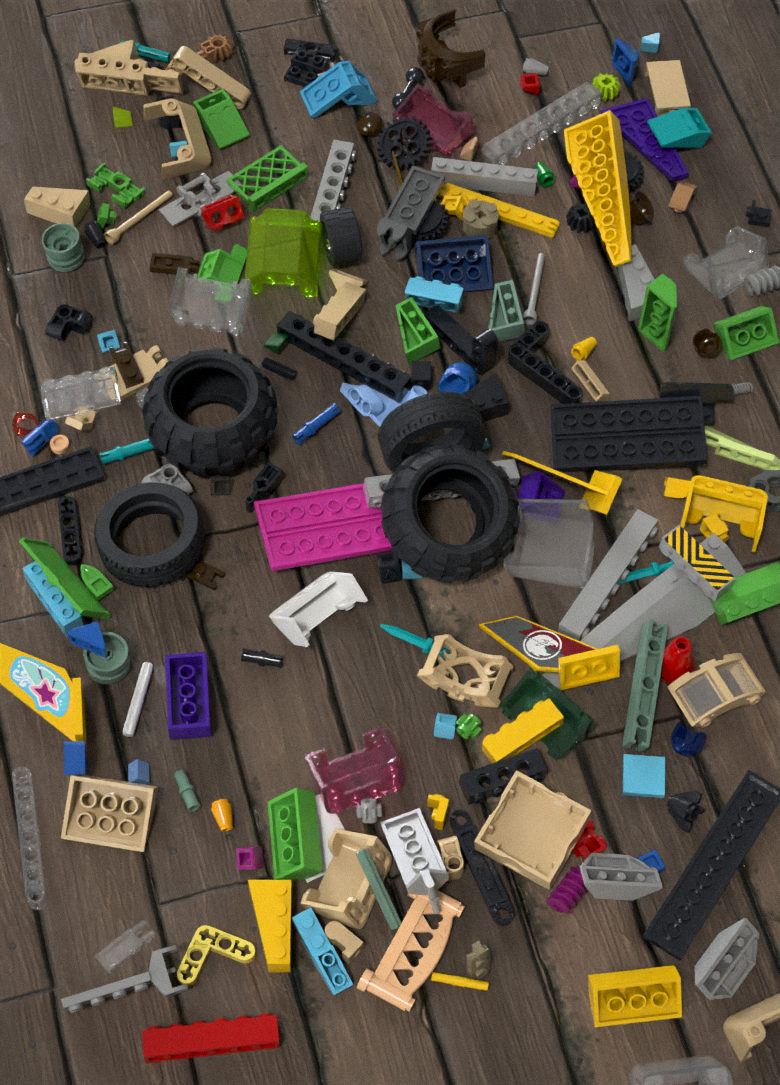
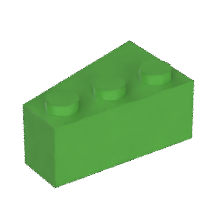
M412 297L397 304L396 310L408 365H410L412 361H417L440 349L439 338Z

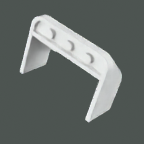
M330 571L321 575L274 610L269 617L294 645L308 647L310 645L308 643L311 635L310 630L335 611L343 609L348 611L355 606L354 603L356 601L367 602L368 599L353 574Z

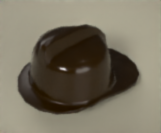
M638 191L630 202L631 222L634 221L637 224H642L646 221H651L654 210L648 197Z

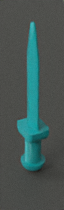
M673 560L660 565L657 562H652L651 567L630 572L625 581L621 580L619 584L652 575L657 578L660 572L666 571L675 563Z
M380 624V627L391 635L423 648V653L425 654L430 653L434 644L432 638L429 637L425 640L398 627ZM446 647L442 648L439 653L441 658H444V650L447 654H450L449 649Z

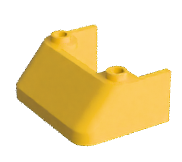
M701 475L694 476L690 482L680 526L684 529L685 522L696 524L701 521L702 515L708 517L719 511L720 520L740 524V532L746 537L754 538L752 552H755L762 532L768 495L761 489Z

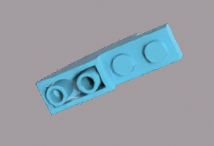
M312 908L292 917L291 919L306 951L333 996L352 986L353 983L333 945L331 946Z

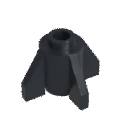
M697 791L677 793L671 796L667 802L668 812L672 815L680 829L687 833H690L693 822L690 821H694L698 814L705 813L706 810L697 805L700 803L702 793Z

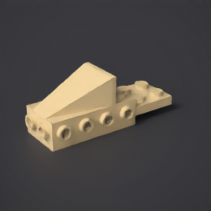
M129 40L90 54L79 53L78 59L75 60V72L82 87L146 96L149 95V90L183 94L184 91L179 72L172 69L160 70L156 67L149 68L147 61L139 59L140 56L134 40Z

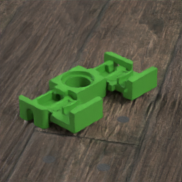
M106 163L101 164L95 170V176L91 180L89 178L86 179L87 186L97 192H100L104 185H108L119 192L120 195L112 194V201L123 208H126L133 199L134 202H138L140 196L143 197L145 195L144 187L139 189L132 184V180L119 171L113 173L108 170ZM119 180L124 181V184L117 185L115 183Z

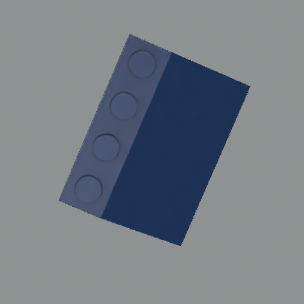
M488 235L416 241L414 247L419 277H423L426 281L431 282L439 280L446 285L458 284L461 288H464V292L493 289Z

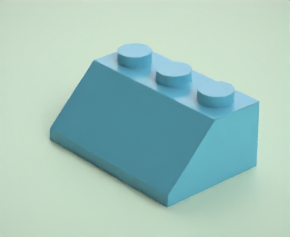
M419 276L415 278L410 277L405 289V300L412 297L418 306L432 308L435 305H439L445 311L460 313L464 295V288H461L460 285L453 283L446 285L439 280L426 281L425 278Z

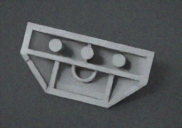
M591 853L580 866L584 885L595 899L633 901L663 888L658 870L652 866L650 868L644 862L630 855Z
M747 918L741 919L720 932L695 965V985L709 1000L732 997L756 964L757 939H759L760 933Z

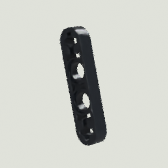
M64 496L58 501L63 557L67 565L75 566L82 560L77 508L72 497ZM65 504H69L70 513H66ZM67 519L74 520V523L70 526L63 524ZM68 536L76 537L75 541L71 543L66 542L65 539ZM70 549L74 550V558H70Z

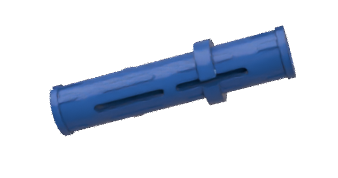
M332 403L331 406L313 420L303 424V428L292 435L293 440L298 438L294 442L300 445L309 436L315 435L319 428L341 412L340 408L335 409L338 405Z

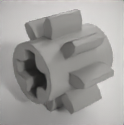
M376 799L361 800V805L356 806L357 818H362L363 823H375L378 821V817H382V806L377 804Z

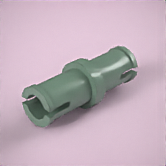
M179 770L173 775L179 788L178 793L180 797H183L188 812L197 811L200 804L194 793L195 788L190 784L186 771Z

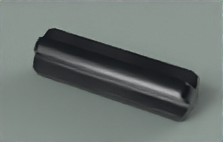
M265 357L262 361L263 368L289 380H294L297 375L296 370L268 357Z

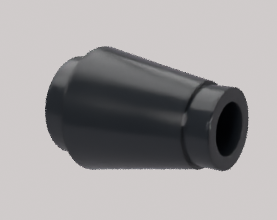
M97 221L88 222L84 226V233L97 249L104 247L106 243L101 225Z

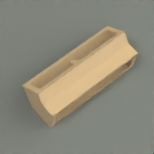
M577 360L571 369L596 402L609 401L610 393L586 361ZM581 370H583L584 373L587 375V377L589 378L588 380H586L585 377L582 375V373L580 372ZM594 385L600 393L599 396L591 386Z

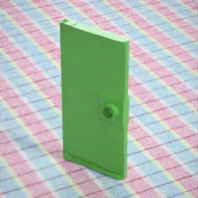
M29 538L20 539L19 543L23 545L43 569V573L47 576V581L52 586H57L81 616L108 620L111 617L109 611L90 593L50 542Z

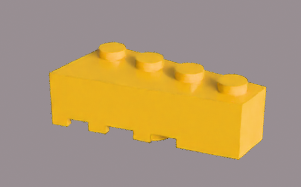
M248 880L268 972H291L292 882L291 880Z

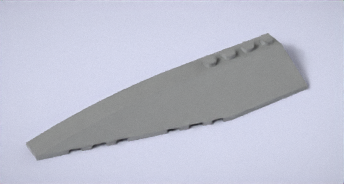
M715 533L700 543L734 577L746 574V571L730 548ZM673 564L614 611L580 642L597 649L618 645L621 663L637 655L641 627L649 619L656 621V625L652 627V636H656V633L653 632L654 628H658L663 623L668 625L666 640L673 637L676 638L688 630L696 629L714 615L715 610L710 598L704 594L703 589L693 583L683 570L678 569ZM545 672L539 677V680L552 693L561 690L559 673Z

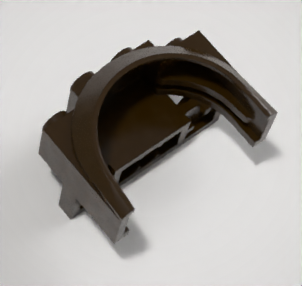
M452 9L418 23L416 35L419 40V56L417 60L433 83L447 78L448 80L452 79L461 88L466 86V74L485 67L486 54L484 50L466 53L455 52L448 48L444 40L440 41L438 39L440 32L456 26V10Z

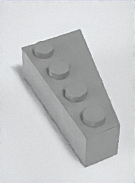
M634 244L631 245V261L618 266L622 291L625 297V306L628 312V321L640 319L647 285L655 280L639 249Z

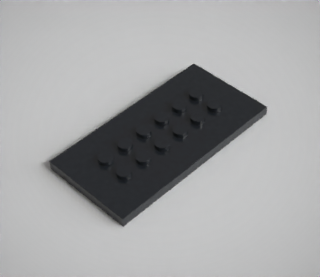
M702 396L550 404L553 469L559 472L707 464L708 462Z

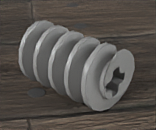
M772 266L758 273L746 275L744 285L747 293L752 296L754 292L758 296L760 291L766 293L767 290L772 291L773 287L778 289L780 287V268Z

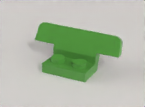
M236 244L233 246L231 254L222 249L205 253L195 282L199 286L211 282L215 283L219 288L214 300L225 305L229 304L248 254L247 250Z

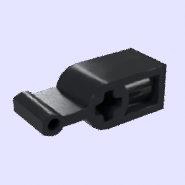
M269 462L265 465L253 481V493L246 497L247 512L252 513L254 511V502L268 500L283 481L282 469Z

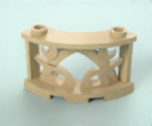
M448 634L435 636V642L423 669L419 670L417 676L435 690L439 687L448 692L447 696L455 700L464 702L467 699L474 701L476 706L498 708L500 704L498 698L509 671H512L514 667L508 659L502 655H489L472 650ZM442 647H446L447 649H449L451 653L447 654L444 650L443 656L446 661H444L439 655ZM437 660L439 665L436 668H433ZM470 664L479 678L471 679L464 685L458 683L457 673L452 667ZM499 670L497 677L488 678L494 676L496 674V671ZM449 673H450V675L453 677L452 680H451L450 678L446 677V676H449ZM477 684V688L470 687L471 685Z

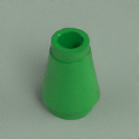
M543 162L537 163L534 169H538L537 178L539 184L544 187L551 186L555 181L554 173Z

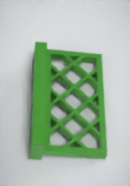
M280 145L226 179V182L249 205V209L254 213L307 179L308 166L305 163L300 164ZM281 152L285 159H277L275 156ZM264 162L272 163L271 168L261 167V164ZM274 163L284 164V168H273ZM286 164L294 165L295 168L292 170L286 169ZM250 171H258L257 176H247ZM260 172H270V177H260ZM273 173L283 174L280 178H272ZM244 180V185H236L234 181ZM247 180L257 181L256 186L246 185ZM259 181L269 182V185L265 187L258 186ZM245 190L255 191V193L248 197L245 194Z

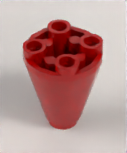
M682 636L677 637L665 647L660 677L666 684L670 685L685 673L695 671L696 663L689 639Z

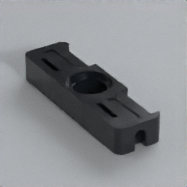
M289 38L285 40L283 47L284 55H294L298 49L306 51L311 48L314 51L310 53L328 58L332 62L335 61L337 54L336 45Z

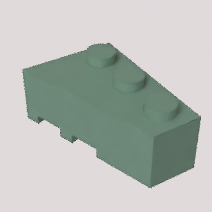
M509 280L496 283L488 328L494 331L498 342L519 338L525 332V327L514 282Z

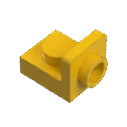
M444 196L441 205L445 204L448 215H456L459 220H462L463 210L468 205L462 196Z
M439 794L428 795L427 806L434 808L431 819L435 821L434 828L443 830L449 808V799Z

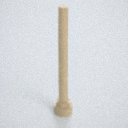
M168 190L117 229L113 228L104 233L106 241L111 245L119 241L120 235L171 198L173 193Z

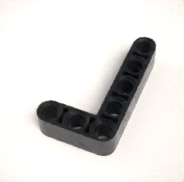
M435 305L423 314L438 338L466 364L470 365L476 373L482 374L496 363L498 338L493 330L488 328L474 338L439 305Z
M535 322L509 346L508 364L560 403H581L582 389L580 386L534 354L547 342L549 326L546 322Z

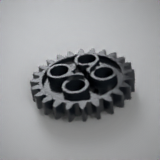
M406 115L405 120L399 116V121L393 118L392 124L387 122L388 127H382L384 133H378L381 139L376 140L379 145L376 149L383 163H386L389 168L392 166L396 170L392 151H394V154L400 151L398 155H395L400 171H403L404 167L410 171V166H416L417 162L422 165L421 159H428L425 154L431 153L428 147L433 146L430 142L433 138L429 135L431 132L427 129V125L425 123L422 124L421 119L416 120L415 116L410 120L408 115ZM402 130H404V131H403V133H404L403 135H404V138H405V140H406V141H405V148H406V151H407V157H405V149H404V147H403V145H404V140H403V136H402V132H401ZM415 131L413 135L408 136L410 132ZM398 135L396 139H392L393 136ZM417 147L415 151L411 152L412 148Z

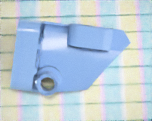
M343 382L340 388V392L363 416H369L379 427L386 416L396 407L415 397L427 394L424 388L413 386L411 391L409 390L398 403L365 384L358 386Z

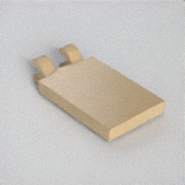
M157 345L151 347L147 353L141 350L133 354L144 383L126 389L116 364L94 374L95 379L113 405L147 388L155 373L159 372L160 369H164L166 362H168L167 358L162 359L158 364L155 362V360L162 357L159 353L161 350Z

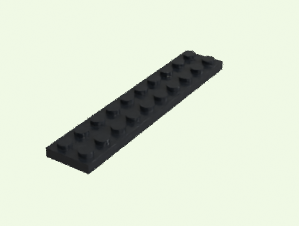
M747 771L642 938L677 960H681L780 801L779 787L754 772Z

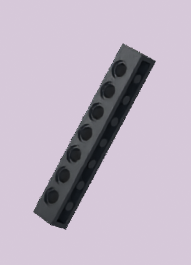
M289 310L277 324V333L289 335V342L398 403L411 389V376L408 373L400 371L392 364L385 363L377 356L371 355L363 351L362 348L350 344L344 338L337 336L335 340L314 333L315 325H313V322L304 319L300 314H295Z

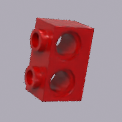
M229 195L200 207L206 227L214 231L223 229L224 225L228 223L235 224L240 221V218L245 217L239 199L234 195ZM232 206L233 213L229 215L228 210ZM215 213H217L218 217L216 221L213 222L212 217Z

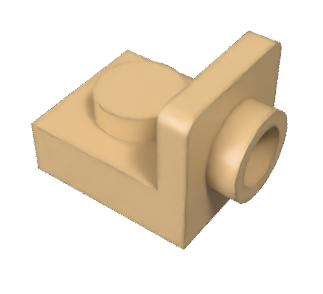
M80 406L75 416H67L65 423L79 430H92L97 412L85 406Z

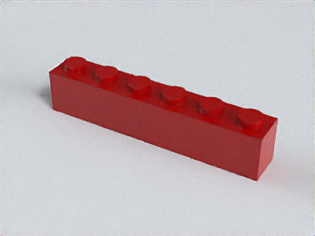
M271 1013L260 1014L259 1017L255 1018L240 1016L237 1017V1020L229 1021L226 1018H220L211 1023L195 1021L192 1025L183 1026V1024L176 1023L168 1028L151 1026L147 1030H142L145 1063L280 1048L277 1015H272Z

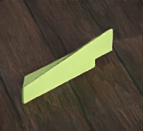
M704 425L706 445L716 447L715 454L764 470H780V459L775 455L758 450Z

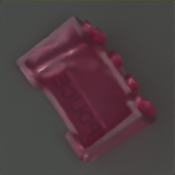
M417 84L392 116L396 121H399V116L405 120L406 115L409 116L410 120L413 116H415L416 120L421 119L422 124L425 123L427 129L431 132L429 135L433 138L430 141L433 145L432 148L448 156L475 132V124L472 122V117L465 111L463 113H458L455 110L452 112L443 102L438 103L435 101L431 94L432 90L429 87Z
M382 727L363 733L365 748L327 762L324 748L304 755L306 765L324 807L329 814H337L360 805L363 799H377L396 792L402 787L404 780L401 761ZM379 735L376 741L369 742L371 737ZM315 757H321L319 762H312Z

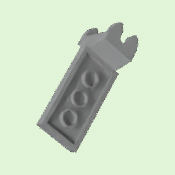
M176 945L153 951L149 972L61 999L65 1011L69 1010L71 1013L84 1010L83 1006L90 1003L93 1007L105 1003V999L112 996L114 1000L127 996L126 992L134 989L135 993L147 990L150 984L165 998L187 991V984L172 988L168 975L175 973L176 969L175 967L166 969L163 956L177 952Z

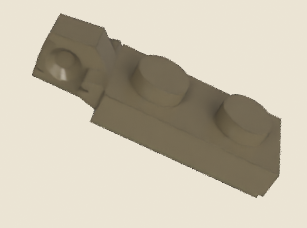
M480 941L472 944V952L466 955L467 974L470 979L483 978L490 970V951L486 945L482 946Z

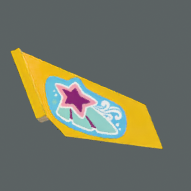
M0 643V684L70 740L85 741L86 744L85 696L81 678H72L71 681L64 668Z

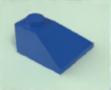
M617 38L615 39L611 63L627 84L632 85L638 66L639 53L631 44Z

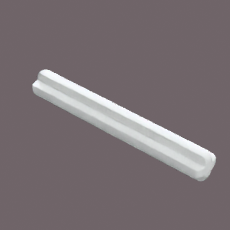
M144 662L142 664L122 732L124 736H134L153 671L152 663Z

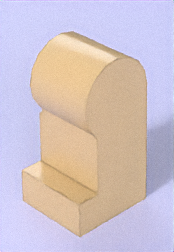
M332 921L326 925L325 935L330 944L336 945L343 951L342 959L350 964L363 950V941L338 921Z

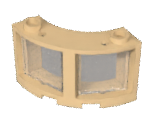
M741 653L724 655L723 660L716 661L712 659L699 665L700 670L692 673L687 672L667 686L691 726L701 728L707 727L714 718L731 709L758 703L762 699L761 696L766 693Z

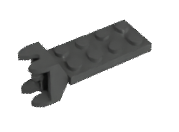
M412 166L384 219L381 218L377 226V235L381 237L382 242L380 245V254L382 256L387 255L391 249H396V261L406 257L411 248L412 235L417 234L445 182L444 175Z

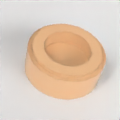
M64 435L52 437L50 440L52 452L55 454L66 453L70 447L68 438Z

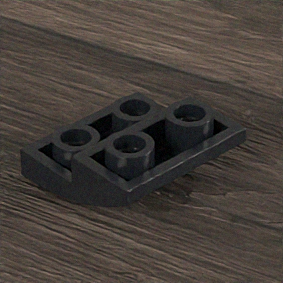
M298 49L291 59V65L284 75V81L306 87L318 78V74L325 72L329 59Z

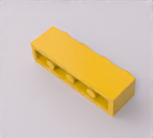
M550 698L537 702L532 710L522 712L517 716V720L511 724L510 722L504 724L499 732L496 734L491 733L483 739L482 751L492 764L518 755L563 725L564 716Z

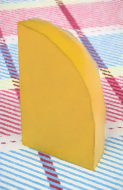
M665 476L664 486L666 487L664 496L673 498L687 497L691 481Z

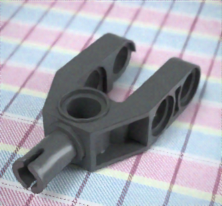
M766 470L750 478L746 486L761 489L768 495L766 511L780 512V496H774L769 493V487H780V470Z

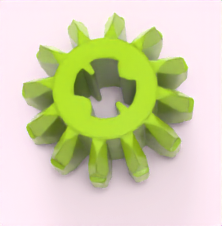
M606 72L605 75L600 73L599 76L593 79L591 89L593 96L598 97V100L604 99L606 101L609 99L612 101L613 98H617L621 85L619 79L614 78V74L608 75Z

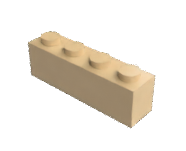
M348 282L341 288L339 287L335 296H331L329 303L324 305L320 314H316L314 317V333L335 340L363 305L366 289Z

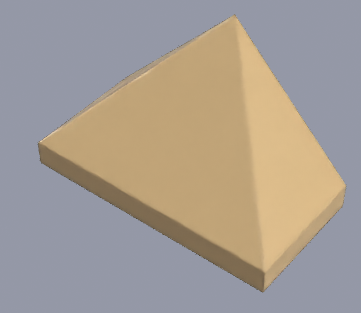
M337 269L329 271V275L337 290L346 282L358 287H362L368 282V280Z

